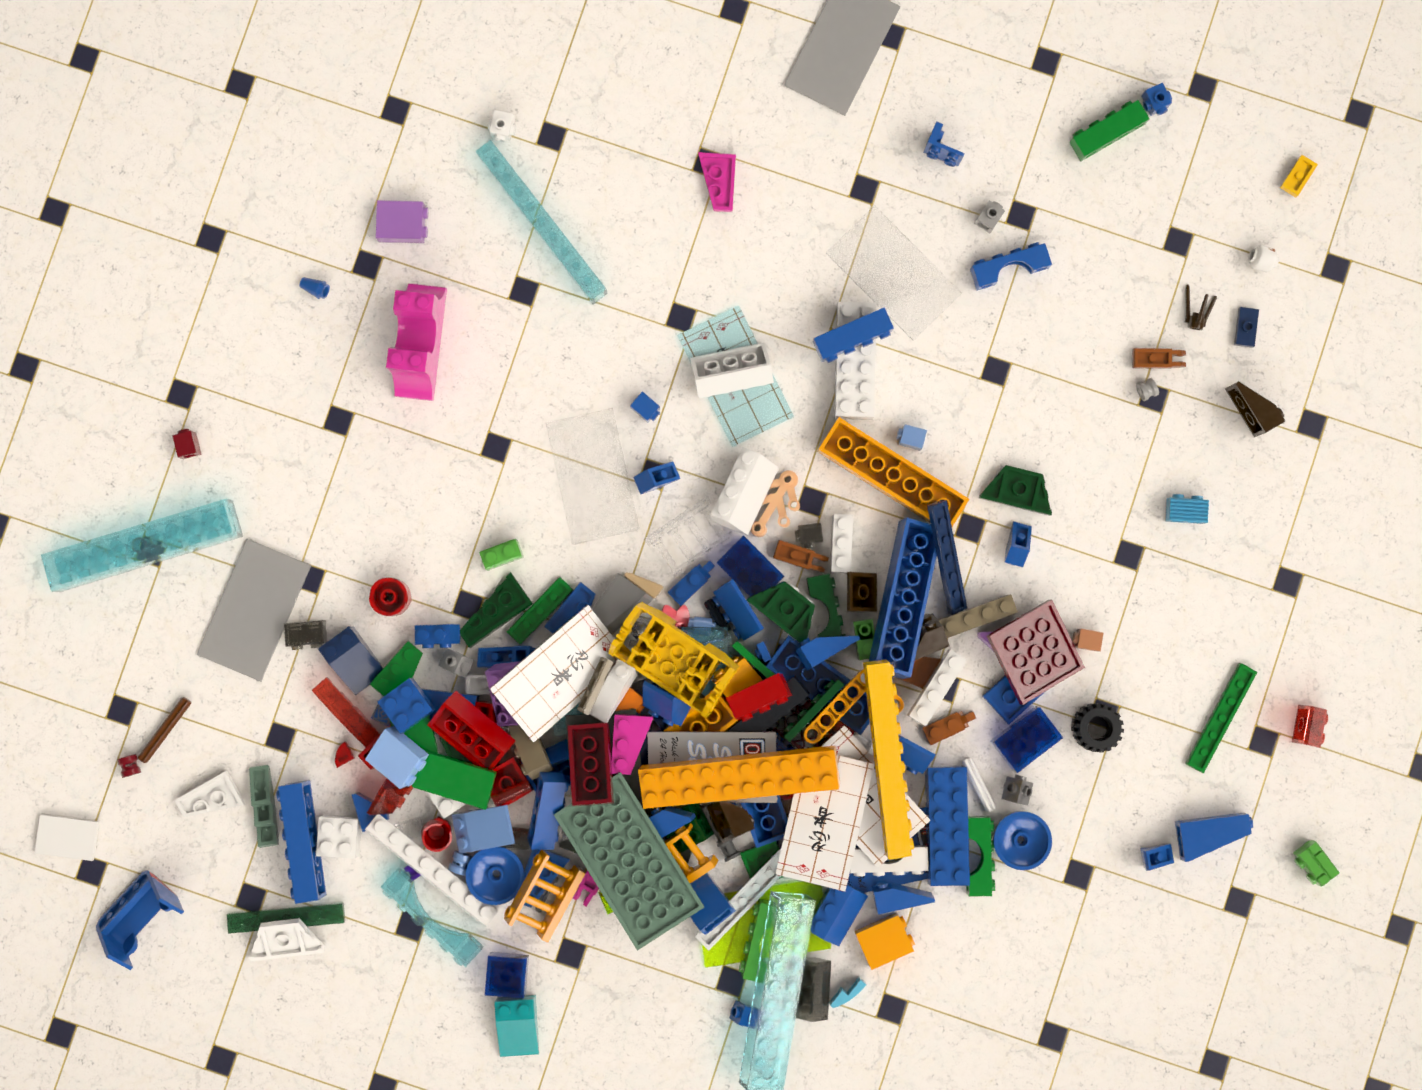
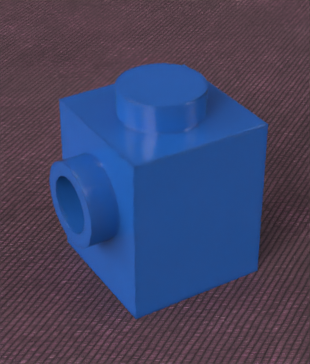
M643 391L630 405V408L647 423L650 420L655 421L660 415V406Z

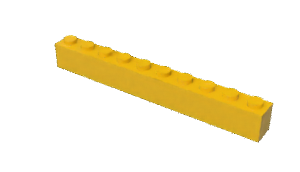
M886 659L863 662L884 851L889 860L912 856L911 850H914V843L909 835V831L912 830L911 820L907 817V811H910L908 799H905V792L908 789L906 780H903L905 764L904 761H901L900 755L903 754L902 742H899L898 734H901V727L896 719V715H899L898 704L894 702V696L897 695L896 686L892 684L894 667Z

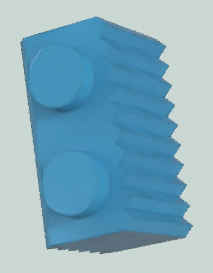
M1173 494L1172 498L1166 499L1165 522L1208 523L1209 500H1203V496H1191V499L1184 498V495Z

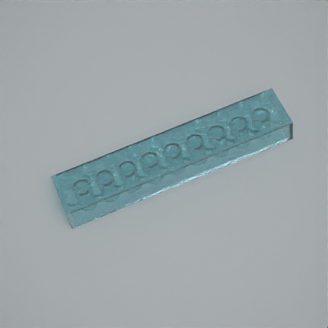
M223 499L41 554L51 592H63L243 537L233 500Z
M773 891L770 894L739 1084L745 1090H784L816 902L807 894Z

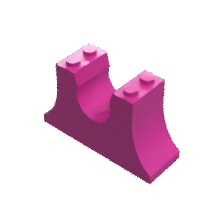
M408 283L406 291L395 290L393 311L398 319V332L395 347L388 348L386 368L393 377L395 397L434 401L447 288Z

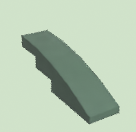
M269 765L249 768L251 806H253L254 826L257 827L258 847L279 845L276 807Z

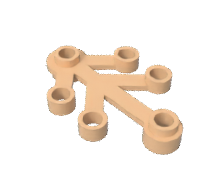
M784 471L779 479L773 480L770 489L779 488L776 493L766 495L763 504L769 503L759 521L753 523L751 532L754 536L763 537L767 533L766 523L776 507L779 514L778 524L783 528L790 525V519L787 517L783 501L786 491L789 496V509L791 511H798L800 509V503L797 500L794 488L798 483V477L793 471ZM787 477H791L790 482H785ZM793 502H797L795 508H791ZM786 518L787 523L781 524V520ZM760 525V531H755V527Z

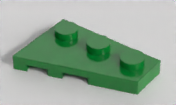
M407 641L373 679L370 685L382 696H386L407 679L413 678L423 653L410 641Z

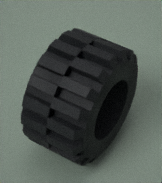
M1087 704L1086 707H1081V710L1075 713L1076 718L1072 719L1071 723H1074V726L1071 727V731H1074V739L1084 749L1103 753L1104 751L1112 750V747L1118 745V740H1122L1123 737L1120 735L1124 733V729H1122L1121 725H1124L1123 720H1120L1121 716L1115 712L1114 708L1105 704ZM1096 716L1102 717L1107 724L1106 734L1100 739H1093L1088 733V724Z

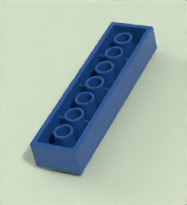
M905 518L898 523L869 662L888 660L894 667L893 677L900 679L910 678L912 675L937 557L931 524L911 518Z

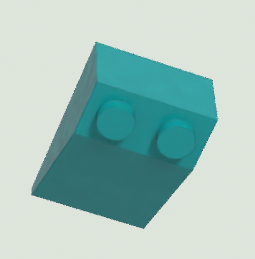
M536 995L497 997L494 1003L500 1057L538 1055L539 1039Z

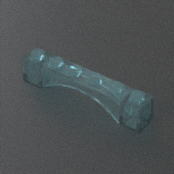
M398 868L381 886L383 894L389 899L393 898L401 911H407L412 916L411 920L416 925L423 926L426 929L425 933L431 939L435 938L440 943L439 946L443 951H449L454 956L453 959L458 965L466 967L484 948L470 933L452 931L435 922L420 904L415 891L414 881H411L410 876L401 868Z

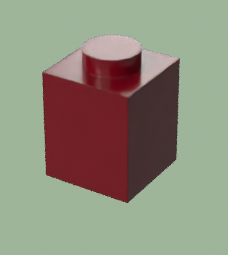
M182 429L177 431L178 434L172 435L178 458L187 459L202 455L196 432Z

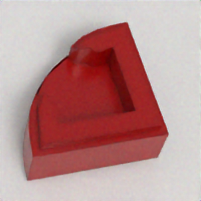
M346 741L339 746L336 752L335 764L337 768L355 759Z

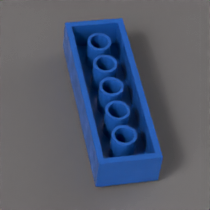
M789 635L766 665L773 673L783 674L786 682L796 675L810 692L807 697L811 700L817 694L821 695L825 691L824 687L830 680L835 681L838 679L844 686L850 681L849 678L825 661L807 671L795 651L800 648L799 642ZM844 686L828 701V703L844 688ZM851 686L848 688L847 694L849 697L854 698L857 695L855 687ZM866 692L839 719L859 735H862L870 723ZM836 701L834 709L837 712H841L844 705L841 701Z
M927 767L925 770L926 816L930 819L926 824L929 870L927 871V884L930 886L970 885L967 767Z
M310 780L278 786L279 790H277L276 796L278 802L281 803L279 817L284 824L282 837L287 845L285 858L289 860L290 866L288 868V878L292 880L291 898L295 900V904L320 900L327 893L322 859L320 856H316L318 831Z

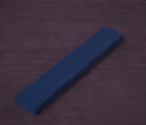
M942 499L927 505L948 614L954 615L968 608L947 500Z

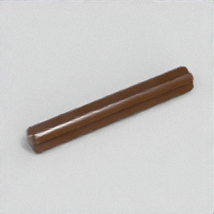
M185 697L180 699L139 754L138 759L141 762L147 763L191 705L189 699Z

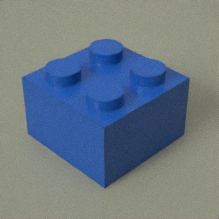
M414 678L407 679L377 701L400 734L405 733L436 710Z

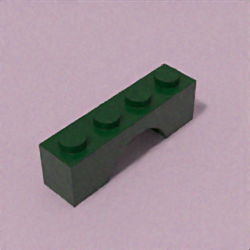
M830 574L806 578L810 598L821 601L829 613L828 624L817 635L818 638L846 636L841 632L840 626L844 625L842 615H838L837 607H840L838 596H834L833 589L836 588L834 577H830Z

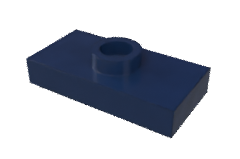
M1239 307L1234 341L1235 346L1255 347L1259 309Z

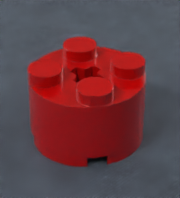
M379 579L372 585L370 590L369 602L375 612L384 616L393 617L401 615L408 609L412 601L409 587L399 579ZM388 593L394 595L392 597V601L387 600V598L389 597Z

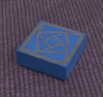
M378 704L371 718L389 726V717Z

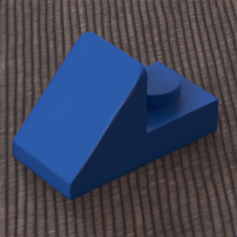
M1162 844L1152 848H1140L1143 867L1146 871L1174 863L1171 844Z

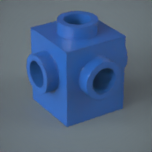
M1163 83L1146 89L1141 95L1145 111L1149 112L1150 116L1156 113L1157 116L1166 113L1172 104L1171 93L1166 90Z

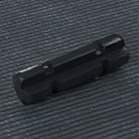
M712 598L707 600L704 605L710 611L709 613L713 620L719 625L722 634L730 631L731 627L725 622L726 619L719 608H716L714 600Z

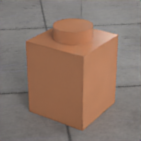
M1077 629V632L1073 633L1072 642L1075 648L1101 652L1104 633Z

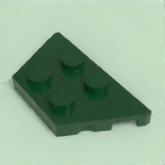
M1005 465L979 495V499L1052 516L1048 492L1045 488L1044 475L1041 473Z
M783 581L747 598L746 601L799 643L808 638L815 605L787 582Z

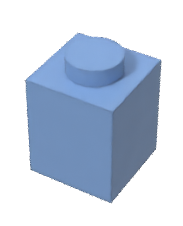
M905 424L902 429L899 428L896 437L899 440L898 445L919 451L922 450L927 430Z

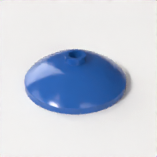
M1026 811L1014 812L1004 817L997 825L993 837L994 849L1000 860L1007 866L1016 870L1034 869L1041 865L1050 854L1052 848L1051 831L1046 822L1039 816ZM1019 836H1023L1024 838L1023 842L1018 843L1017 838Z
M504 847L478 851L471 858L466 869V883L469 891L477 900L488 905H501L515 898L524 882L522 862L514 852ZM498 870L500 875L494 876L493 871Z

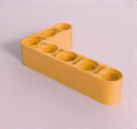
M864 669L860 670L804 729L802 736L807 743L814 744L820 741L866 692V685L861 681ZM851 686L857 690V695L854 698L849 697L847 694V690ZM895 695L894 700L899 704L898 709L900 713L904 708V703L898 695ZM836 701H841L844 705L841 712H837L834 709ZM823 715L830 717V724L828 726H823L820 722ZM810 729H814L817 732L816 739L812 741L807 738V732Z

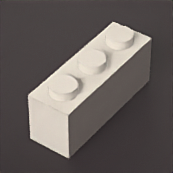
M834 514L832 516L830 573L847 574V572H851L853 515Z

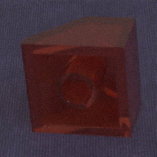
M1298 705L1292 743L1321 748V744L1325 740L1324 726L1328 722L1327 710L1314 706Z
M386 778L370 805L367 814H393L397 807H402L406 800L404 795L411 793L412 785L399 789Z

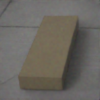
M604 657L600 658L579 703L578 711L587 715L590 714L614 663L613 661Z

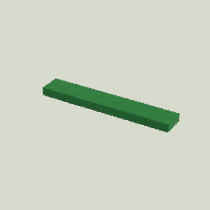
M1238 663L1185 763L1186 765L1204 774L1257 675V671L1242 663Z

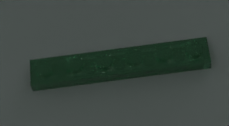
M344 903L226 914L228 934L258 931L261 923L300 918L307 927L345 923Z

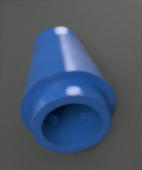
M305 277L301 279L299 285L300 288L317 299H325L330 290V286L325 281Z

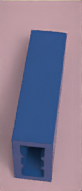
M1243 812L1175 821L1180 860L1184 862L1192 861L1252 834V818L1249 817V814Z

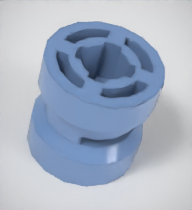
M455 850L452 856L453 861L449 864L448 870L466 876L467 865L472 856Z

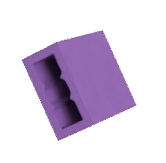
M377 200L376 239L378 242L424 243L425 238L428 237V227L425 226V219H428L429 215L428 207L425 206L423 201Z

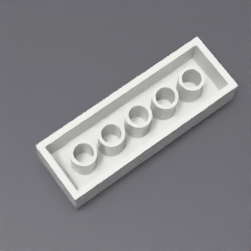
M838 302L836 328L875 312L877 303ZM876 339L873 340V344L863 348L862 345L856 347V351L851 354L845 355L842 353L837 356L838 359L835 360L834 419L840 417L841 419L873 420L875 407Z

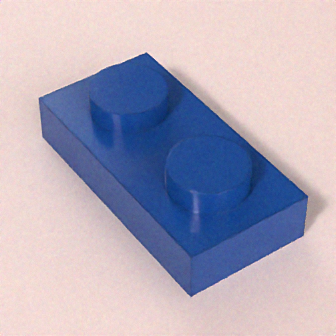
M764 641L756 644L757 649L754 651L758 660L763 659L764 662L771 660L772 658Z

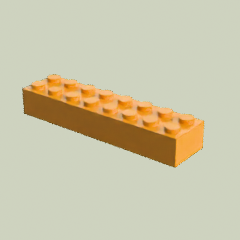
M838 417L817 451L929 523L930 518L927 505L942 499L947 500L951 525L953 527L970 500L840 417Z

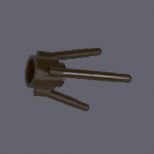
M1187 284L1185 323H1188V328L1202 331L1203 327L1206 326L1217 296L1213 297L1204 315L1209 297L1208 294H1205L1200 312H1193L1192 316H1190V286Z

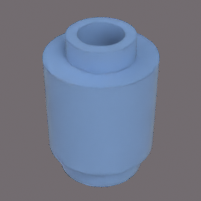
M694 616V618H689L688 633H692L693 636L710 637L711 634H715L716 622H712V618Z

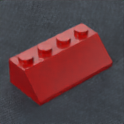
M457 691L443 703L428 723L432 730L474 765L490 770L497 765L516 741Z

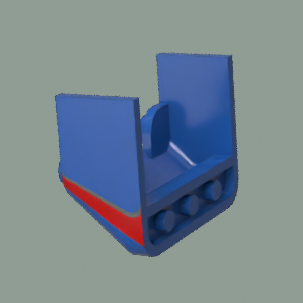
M148 870L142 872L96 924V931L106 958L129 970L133 968L129 956L138 947L136 936L160 909L165 912L174 910L181 915L184 913L178 896Z

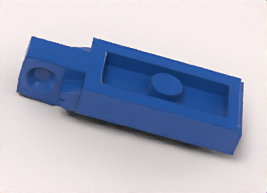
M709 561L703 567L700 564L695 566L668 591V594L682 606L709 581L708 579L711 577L709 572L715 565Z

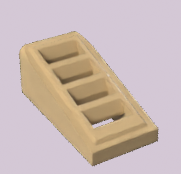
M626 572L624 575L626 579L653 599H656L664 588L660 584Z

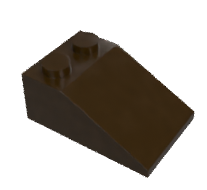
M1238 381L1225 388L1254 438L1269 432L1285 422L1284 413L1279 407L1277 408L1274 403Z

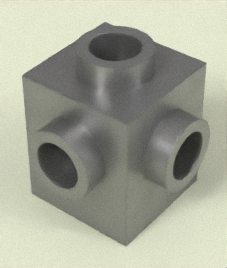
M1016 774L1015 778L1007 776L1001 799L1028 806L1030 796L1032 795L1033 783L1026 781L1027 777Z

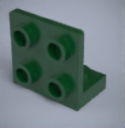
M700 803L687 804L681 808L696 815L691 822L684 825L685 827L690 823L693 825L688 834L696 845L714 834L704 812L701 810ZM673 831L666 835L667 839L674 835L675 832ZM682 838L673 843L679 853L689 849Z

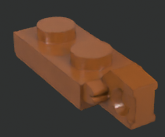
M962 711L954 712L922 727V730L931 746L965 730V728L969 727L968 722L976 719L973 711L963 714Z

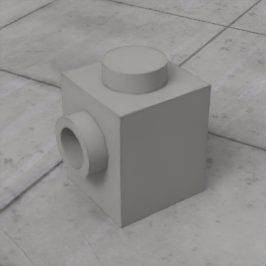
M989 200L974 224L990 234L1005 212L1002 209L1003 206L998 202H991Z
M446 648L438 666L466 678L474 660Z

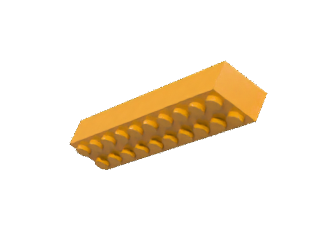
M836 745L642 765L638 770L643 809L838 790L840 788Z

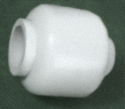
M1259 245L1250 251L1248 261L1252 268L1269 272L1272 268H1276L1279 257H1277L1275 249Z

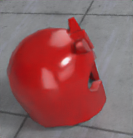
M438 816L423 825L421 829L423 845L432 852H440L449 847L452 841V829L446 819Z

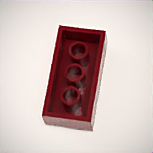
M609 724L569 725L568 743L572 806L614 804Z

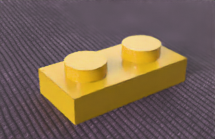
M1304 155L1299 156L1280 188L1296 198L1318 164Z

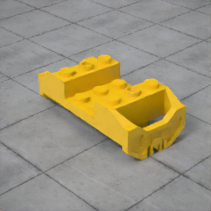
M640 602L625 619L623 626L620 628L621 630L616 635L617 638L611 643L608 654L635 668L636 671L701 713V716L707 718L712 713L720 696L740 666L711 643L704 646L674 626L677 621L661 610ZM642 613H648L652 616V619L645 631L639 635V641L636 646L630 651L624 645L625 639L632 632V627ZM720 662L728 666L729 669L720 682L716 684L707 701L699 698Z

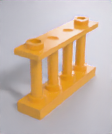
M691 823L686 827L678 828L674 831V835L664 841L689 883L715 868L719 861L714 854L708 858L700 851L688 834L693 827ZM680 838L683 839L698 860V865L694 868L692 866L689 867L673 845Z
M541 850L534 857L533 865L511 906H508L505 910L504 920L510 926L513 925L515 920H518L536 928L537 935L541 940L549 942L586 873L576 865L567 870L548 861L550 856L544 850ZM543 868H546L565 877V881L562 886L557 887L538 877ZM536 885L556 894L554 902L549 905L530 896L529 894L533 886ZM526 902L546 911L547 914L544 920L540 922L520 913L524 903Z

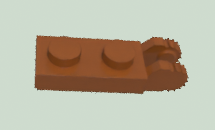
M1162 348L1132 349V368L1186 367V362H1172V356H1185L1186 351Z
M778 540L773 559L804 569L825 573L823 567L812 565V560L814 557L820 561L828 562L829 557L817 554L813 550Z

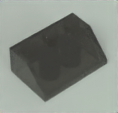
M787 956L783 1015L810 1022L828 1020L831 977L830 960L816 957Z

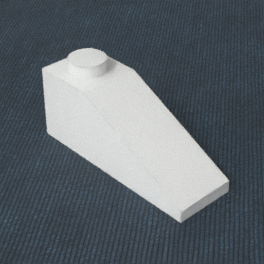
M618 659L607 676L590 712L591 716L603 723L609 721L637 677L635 668Z

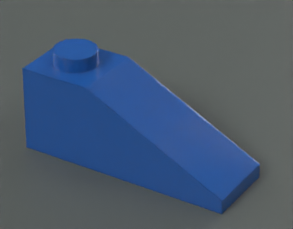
M859 636L820 637L812 641L807 638L799 643L800 648L795 651L808 671L860 640Z
M532 646L478 648L477 667L491 668L495 664L521 662L531 655L536 648Z
M878 882L875 886H871L878 915L935 902L932 892L891 882Z

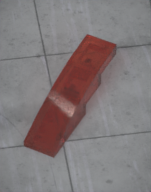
M328 677L312 689L313 693L365 747L380 735L357 706H354Z

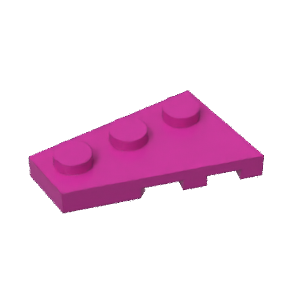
M698 152L713 211L733 212L736 154Z
M614 715L612 774L621 772V774L631 775L654 716Z

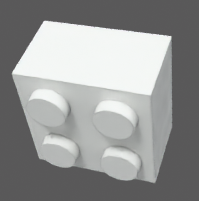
M320 816L316 856L351 859L359 857L361 826L358 817Z

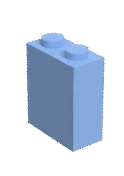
M395 726L384 729L365 760L401 789L411 786L417 778L415 775L426 765L425 760L429 754L404 733L400 734Z

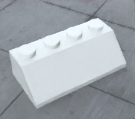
M765 343L690 358L699 398L774 383Z
M742 447L711 513L712 521L748 536L779 467L761 454Z

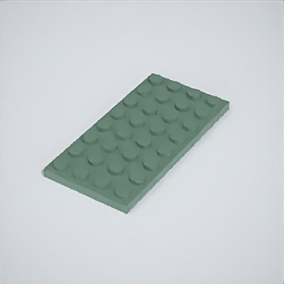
M620 772L612 777L614 804L572 806L571 803L554 814L638 951L703 909L704 905Z

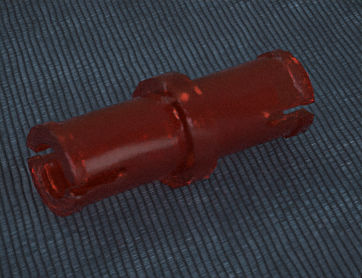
M526 778L513 786H506V789L491 795V798L497 807L510 799L515 800L517 796L532 789Z

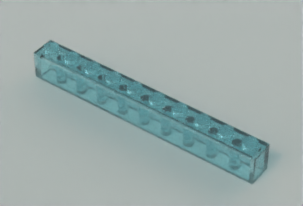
M489 140L476 150L479 159L592 305L607 295L608 292L605 286L494 143Z

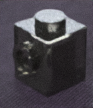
M821 523L797 526L798 530L794 531L795 541L799 542L800 546L804 545L806 549L816 547L815 544L823 543Z

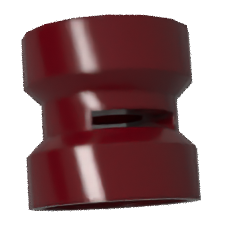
M136 754L117 759L118 765L122 769V778L141 773L140 767L137 766L138 758Z

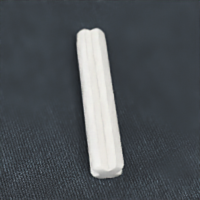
M972 758L963 760L962 764L964 767H967V774L985 811H993L996 807Z

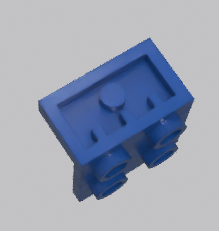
M936 121L923 153L927 154L926 156L930 159L944 161L948 166H959L965 153L940 143L944 131L941 130L943 124Z

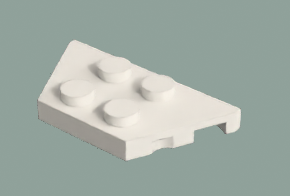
M300 918L264 922L260 924L249 960L251 962L324 953L325 945Z

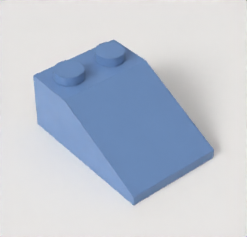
M507 805L488 807L486 810H468L452 815L459 853L515 844Z

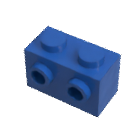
M460 624L415 625V645H422V648H434V644H440V648H451V644H460Z

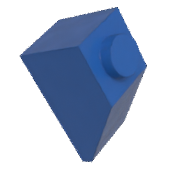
M674 462L647 469L633 477L640 495L681 479Z
M1013 521L1006 546L1004 563L1019 567L1024 566L1030 552L1032 526Z
M360 792L352 794L362 832L366 831L365 828L377 814L389 820L388 810L384 809L382 804Z
M666 806L663 809L662 807H657L652 810V815L649 818L661 838L691 822L696 815L689 811Z

